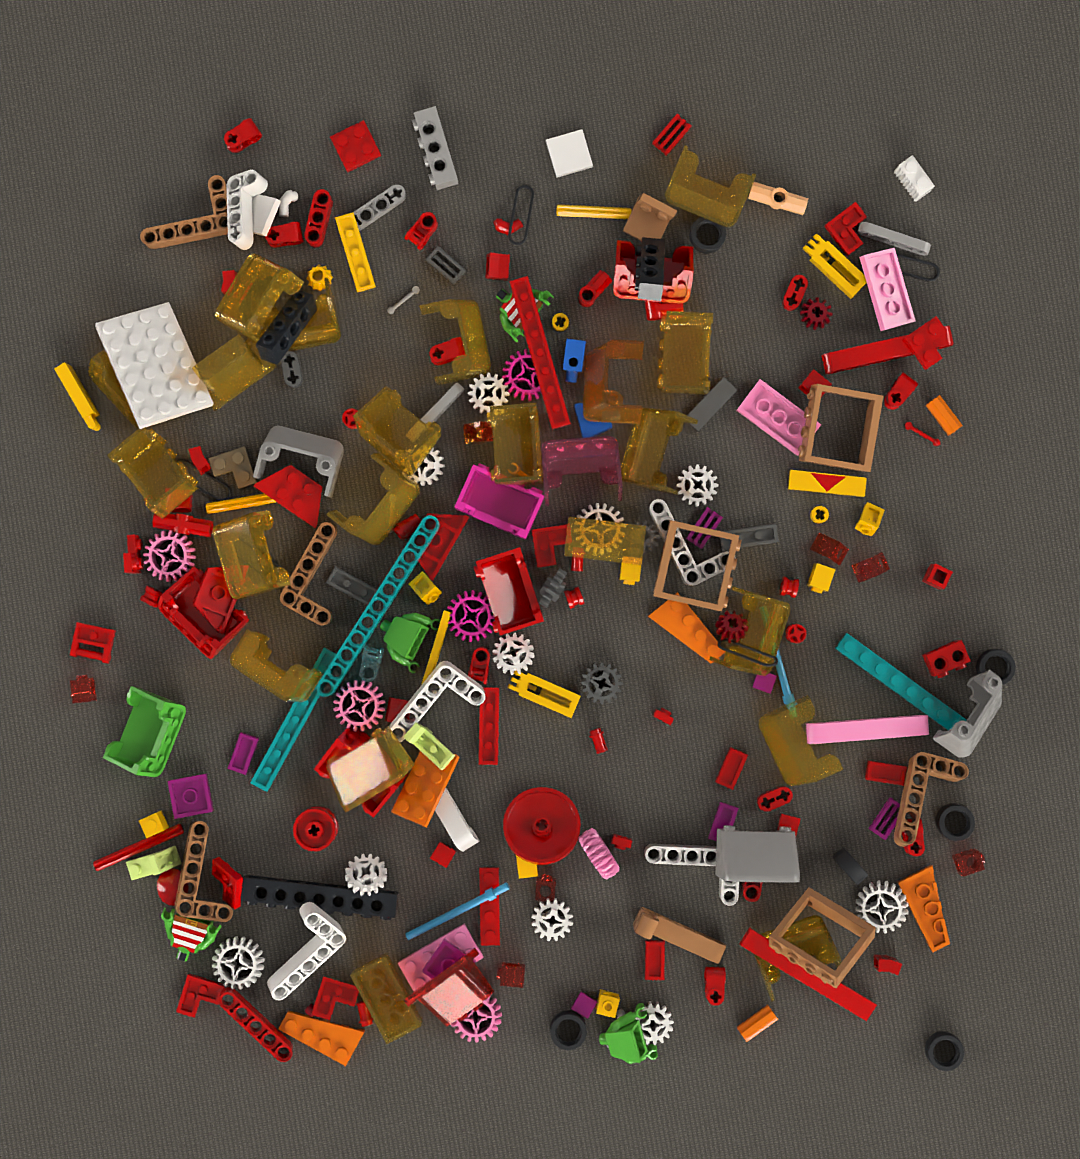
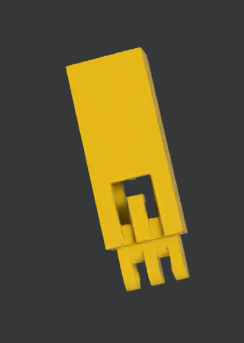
M815 234L813 238L818 243L816 244L810 239L808 244L812 249L807 245L803 247V250L812 257L809 261L852 299L867 283L865 275L829 241L825 242L818 234ZM825 252L835 259L831 265L827 262L830 258L824 254Z
M64 362L54 368L87 426L92 430L99 431L101 426L96 417L100 414L73 367Z
M514 671V674L520 676L518 680L511 677L510 681L517 683L515 687L512 684H508L507 688L518 692L519 696L572 718L581 695L530 673L526 675L524 673L518 674L517 671ZM530 683L542 687V690L539 695L527 691L528 689L536 691L537 687L531 685Z

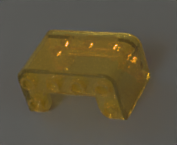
M251 254L245 260L217 307L216 319L237 334L257 343L268 328L263 323L282 291L289 295H294L300 290L304 281L288 269L260 255Z
M666 311L665 316H662L660 331L663 332V339H659V350L662 351V358L658 359V369L661 370V374H659L657 379V388L661 389V392L707 395L710 391V381L707 379L710 376L709 355L713 313Z
M145 427L137 429L107 456L113 463L116 462L120 470L131 480L144 497L143 500L146 502L145 505L149 510L163 519L198 490L197 485L199 483L192 475H189L187 467L181 461L178 462L175 459L177 457L176 453L170 447L166 448L165 444L167 442L152 428L147 429Z
M270 510L252 512L218 524L213 528V536L228 590L234 599L253 597L291 585L289 574L284 568H273L272 558L263 532L273 527V517Z
M247 629L230 656L231 665L284 701H306L324 673L316 668L310 670L299 664L291 666L287 672L268 660L272 653L267 645V641L270 638L263 633Z

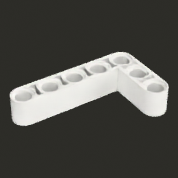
M656 499L650 504L649 513L665 543L667 531L662 529L661 523L664 520H675L665 501ZM656 503L663 506L662 513H655L653 505ZM677 528L675 538L679 539L680 545L678 548L672 547L671 557L686 585H697L725 570V565H723L721 558L724 555H728V551L696 565L679 528ZM680 555L688 557L686 565L679 563L678 558ZM707 563L712 564L714 567V571L711 574H707L704 571V566ZM689 572H694L697 576L696 581L693 583L687 580Z
M440 662L390 724V739L394 742H402L405 739L403 736L415 723L420 721L447 686L473 705H480L484 702L485 692L483 687L451 662ZM443 668H448L451 670V672L448 675H442L440 673V671ZM460 679L466 681V684L462 687L456 685V682ZM431 683L439 685L436 690L428 688ZM479 691L481 693V695L478 698H473L471 696L472 692ZM419 698L427 700L424 705H419L416 701ZM407 713L415 715L411 720L406 719L404 716ZM400 728L403 732L397 735L393 733V730Z
M649 844L644 849L645 858L653 864L716 866V857L711 861L706 859L708 852L713 851L716 853V846ZM651 849L658 850V855L655 858H650L648 852ZM676 850L678 854L676 858L669 859L667 857L668 852ZM692 850L697 853L695 859H687V853ZM719 878L720 899L728 906L736 904L739 896V882L725 881ZM727 891L733 892V897L730 900L724 899V894Z
M312 902L304 903L300 907L299 912L306 927L316 935L268 979L267 985L275 1000L286 998L346 941V936L340 924Z

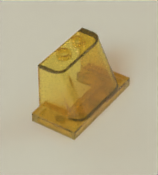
M238 334L192 367L195 374L206 385L213 401V406L211 407L214 411H217L277 367L276 364L261 359L256 346L258 339L255 335L245 340Z

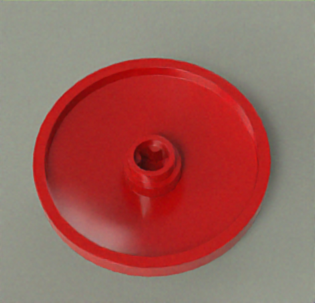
M547 787L532 788L519 794L509 804L503 820L504 836L509 848L522 860L537 865L555 863L566 857L577 844L580 835V816L574 803L562 792Z

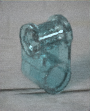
M365 644L360 667V677L362 680L372 682L377 679L384 655V648H373ZM367 668H372L374 671V675L370 679L364 676V671Z

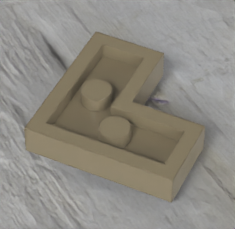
M245 446L208 458L214 477L233 472L238 489L257 483V479L253 477L254 470Z

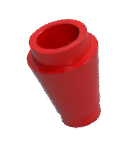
M414 514L397 523L393 530L403 541L413 534L421 523V519Z

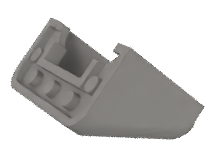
M991 670L971 677L967 683V686L971 687L972 690L970 699L977 704L967 721L956 722L949 731L943 732L939 730L933 737V740L957 757H967L973 752L1001 707L1002 681Z
M724 825L723 829H717L715 875L725 881L800 882L795 831L791 830V827L785 826L779 827V830H775V832L739 831L735 829V826Z

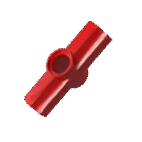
M155 511L153 515V527L157 529L211 537L213 532V521L158 511Z

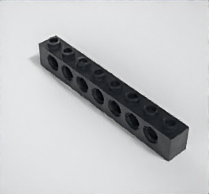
M246 875L243 877L241 901H246L247 905L265 903L266 907L283 905L285 909L291 910L301 907L304 903L312 902L327 914H333L334 911L342 912L341 914L345 916H353V913L361 914L363 918L380 916L382 920H391V918H395L397 913L399 892L378 889V893L372 890L370 896H368L367 892H364L361 896L359 890L354 893L353 887L348 888L345 885ZM259 887H263L267 890L266 896H261L259 894ZM279 889L284 890L286 898H280L277 891ZM299 891L303 892L306 896L305 900H299L296 893ZM322 894L325 901L322 903L318 902L315 895ZM335 896H341L344 899V904H337L334 900ZM355 898L362 899L363 906H355L353 900ZM374 900L381 901L382 908H374L372 902Z

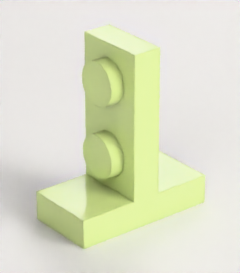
M415 723L403 737L409 743L414 744L439 769L443 770L455 755L432 734L431 730L419 723Z
M172 846L162 851L127 861L126 864L131 880L165 872L180 865L181 860L176 846Z

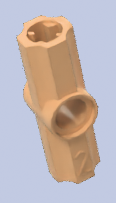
M753 182L748 199L770 205L773 209H783L800 215L804 214L808 203V198L789 193L783 188H773L757 182ZM780 195L783 201H775L774 196Z

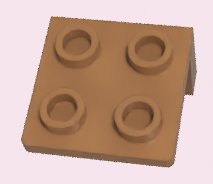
M643 193L638 197L623 232L642 241V237L661 239L669 221L674 218L677 210Z

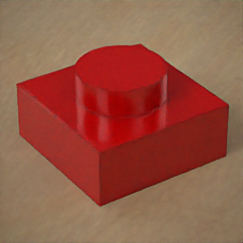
M664 708L660 710L655 709L652 714L669 725L674 720L670 716L671 712Z
M613 834L611 842L615 844V848L626 850V847L631 848L632 838Z

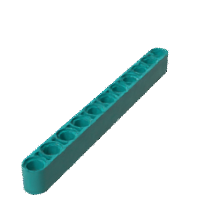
M432 515L424 517L318 682L317 692L321 696L332 695L342 682L439 530L440 523L436 517ZM430 519L436 522V526L432 530H428L425 526L426 522ZM417 536L425 537L424 545H416L415 539ZM406 553H414L415 559L413 562L408 563L405 560ZM398 568L404 570V576L401 579H397L394 575L395 570ZM388 584L394 587V592L391 595H386L384 592V588ZM378 600L382 601L384 605L383 609L379 612L374 609V603ZM366 617H371L373 620V625L370 628L365 627L363 624ZM356 633H360L363 637L360 644H356L353 641V636ZM346 649L352 652L350 660L343 658V651ZM334 666H339L342 670L339 677L334 676L332 673ZM324 682H328L331 685L329 693H325L322 690Z

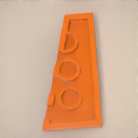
M667 600L648 615L650 619L710 664L726 652L718 647V641L686 603Z
M929 865L897 881V884L902 889V894L906 895V902H908L909 908L930 950L935 952L949 945L950 941L942 914L933 866Z
M289 1010L279 1027L280 1031L344 1066L347 1065L365 1032L362 1029L350 1028L347 1025L331 1023L324 1019L319 1020Z

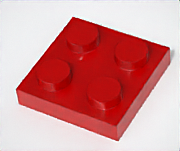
M364 120L330 136L347 173L381 156Z

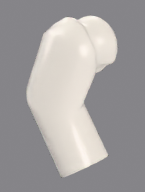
M288 190L279 199L281 201L279 217L289 216L288 205L291 201L295 202L298 200V193L296 191Z

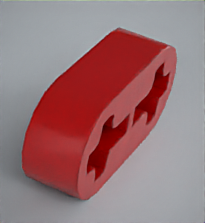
M796 275L792 278L783 297L782 305L788 311L797 309L807 289L808 280L803 275ZM801 280L803 287L801 286L798 291H795L796 284L794 282ZM792 295H796L794 298V302L796 304L789 306V302L786 299H790Z
M779 786L759 795L757 806L766 812L776 809L792 800V791L786 786ZM781 790L788 792L786 795L787 799L785 800L783 798L776 799V797L781 795ZM763 798H766L767 800H770L772 798L774 799L773 801L768 803V807H766L765 805L761 806Z

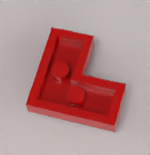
M855 202L824 226L846 256H849L864 244L853 228L865 220L867 216Z
M937 316L904 338V341L925 370L942 359L932 342L945 334L947 330Z
M570 524L532 530L537 568L556 565L554 546L572 543Z
M127 535L128 553H123L124 573L140 574L141 569L144 568L143 558L140 557V550L143 548L142 539H139V535Z
M217 857L212 861V875L223 884L222 899L235 910L241 905L243 877L230 867L227 862Z
M189 973L176 1012L195 1018L201 1000L219 1005L220 993L225 988L224 984Z
M323 976L311 1015L330 1020L336 1001L355 1007L360 987Z

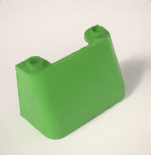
M131 686L127 693V703L133 706L120 741H113L108 744L103 758L135 775L158 777L165 768L185 717L186 708L177 702Z

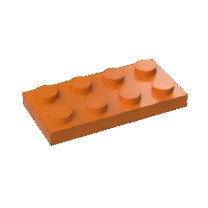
M420 751L391 812L427 828L460 757L454 754L455 757L441 770Z

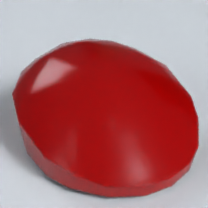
M174 868L162 872L157 881L159 897L164 903L171 906L175 905L181 874L180 870ZM188 882L183 886L185 893L189 891Z

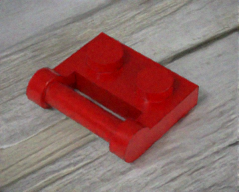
M76 622L70 656L101 660L102 663L109 664L116 630ZM84 643L103 647L104 652L81 649L79 645Z

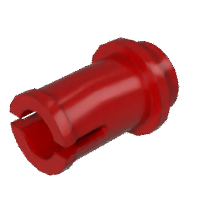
M572 548V551H570L572 553L571 571H583V555L586 552H584V548Z
M600 728L591 730L589 735L595 746L596 754L608 750L602 735L604 732Z
M368 1000L356 1003L360 1016L359 1023H361L362 1027L373 1024L372 1020H374V1017H371Z

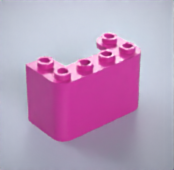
M479 463L476 466L473 464L455 504V509L526 540L545 498L542 495L543 491L534 487L531 490L525 489V485L520 482L514 481V483L506 481L508 477L497 473L496 476L489 472V467Z

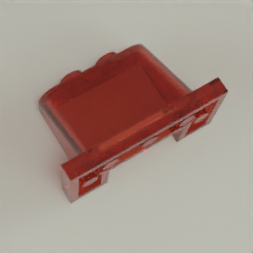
M473 948L454 964L416 989L404 999V1002L409 1007L419 1000L447 1027L456 1020L459 1023L469 1016L467 1012L473 1009L475 1012L484 1005L482 1002L491 996L494 990L474 963L473 959L479 955V952L476 948Z

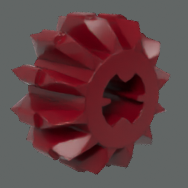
M816 297L814 301L809 298L807 300L808 304L803 303L801 306L804 310H801L799 314L805 316L801 319V322H808L806 328H809L812 324L813 330H816L818 326L823 329L825 324L830 323L828 317H831L833 313L828 312L831 305L825 307V299L819 303V297ZM814 310H817V314H820L818 317H815V314H813Z
M735 610L732 614L726 611L724 615L718 617L719 621H716L715 626L718 628L716 633L722 634L721 640L727 638L728 643H731L733 639L737 643L740 638H745V633L748 632L749 627L747 626V619H742V613L736 615Z

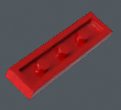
M483 687L485 700L480 704L479 765H498L499 688Z
M499 867L479 868L480 895L484 894L485 890L491 887L494 889L499 886ZM499 895L492 901L487 900L480 904L481 946L500 945Z

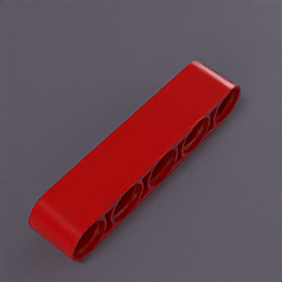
M225 987L220 993L219 1005L278 1061L287 1062L290 1060L293 1052L292 1043L237 990ZM227 994L231 995L233 997V1000L229 1002L225 1001L223 999V996ZM239 1008H245L247 1010V1013L241 1015L237 1012V1010ZM258 1021L261 1023V1026L254 1028L251 1023ZM268 1034L274 1035L275 1039L272 1041L266 1040L265 1036ZM285 1047L289 1052L282 1054L279 1052V1049Z

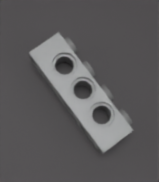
M436 106L414 112L415 119L412 120L414 130H419L420 137L417 140L420 149H424L426 153L423 159L425 166L430 167L431 174H428L431 186L435 185L436 190L457 185V175ZM426 128L434 129L431 134H425L424 130ZM432 146L439 147L437 152L429 151ZM437 164H443L445 165V168L441 171H438L435 169V166Z

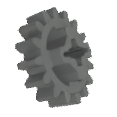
M559 568L555 576L549 575L539 592L543 595L539 602L540 605L547 608L551 600L554 602L558 600L567 584L563 582L567 574L566 571Z
M603 662L600 663V667L593 664L594 669L587 668L588 675H582L586 678V681L581 682L582 685H586V688L582 691H588L587 698L594 697V703L597 699L600 700L601 704H603L605 699L610 703V697L616 699L615 693L621 692L618 685H623V682L618 681V679L622 676L621 674H615L617 668L610 669L611 664H608L607 667H604ZM603 670L601 675L597 677L592 676L593 673ZM610 673L614 678L615 685L610 683L608 679ZM602 678H605V682L610 687L602 686V688H598L599 684L593 680H602ZM589 682L595 686L594 693L590 690ZM603 691H612L610 694L606 696H601Z

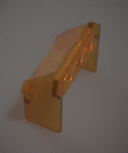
M614 339L586 354L583 391V416L586 420L591 422L640 424L643 406L623 405L622 394L615 390H608L609 358L642 360L644 341Z

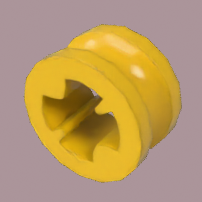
M563 313L554 315L552 318L554 330L562 332L567 329L569 325L568 317ZM557 318L565 320L563 327H560V325L556 326Z
M823 506L813 508L810 513L811 520L817 524L825 522L829 517L828 510ZM816 510L824 512L822 520L820 518L816 519Z

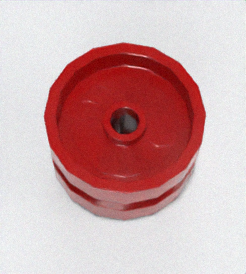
M312 806L304 810L296 818L293 826V836L303 849L320 851L327 848L336 838L339 830L338 820L330 809L323 806ZM314 825H315L316 827H319L320 830H319V831H315L314 828H313Z

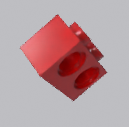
M955 640L922 654L930 675L938 676V678L948 675V671L954 668L956 671L967 667L966 663L971 662L962 640ZM954 651H958L960 654L957 661H954L952 658ZM938 658L942 661V666L939 669L934 665L935 660Z

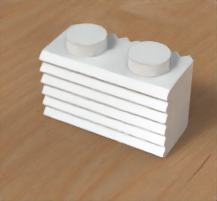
M913 155L899 164L894 170V174H896L898 180H901L900 183H903L907 192H910L909 195H912L911 198H914V201H918L935 187Z

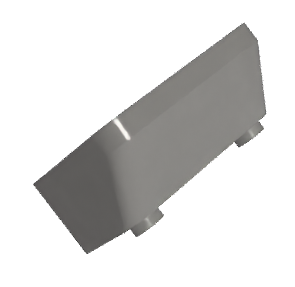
M283 426L272 427L260 448L253 477L262 480L266 462L276 460L281 448L318 458L316 463L317 471L329 477L324 495L332 498L344 453L343 445L337 440Z

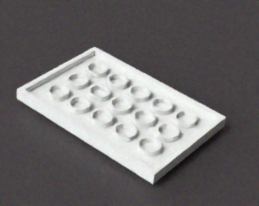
M169 302L95 323L96 330L139 429L213 406L211 396Z

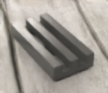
M439 246L425 259L428 264L452 285H455L462 278V275L467 272ZM439 252L460 272L457 273L456 271H454L448 264H446L440 257H438L436 253ZM434 258L435 260H437V261H438L443 267H445L452 275H454L455 278L453 279L452 277H450L444 270H442V269H441L436 263H434L431 259Z

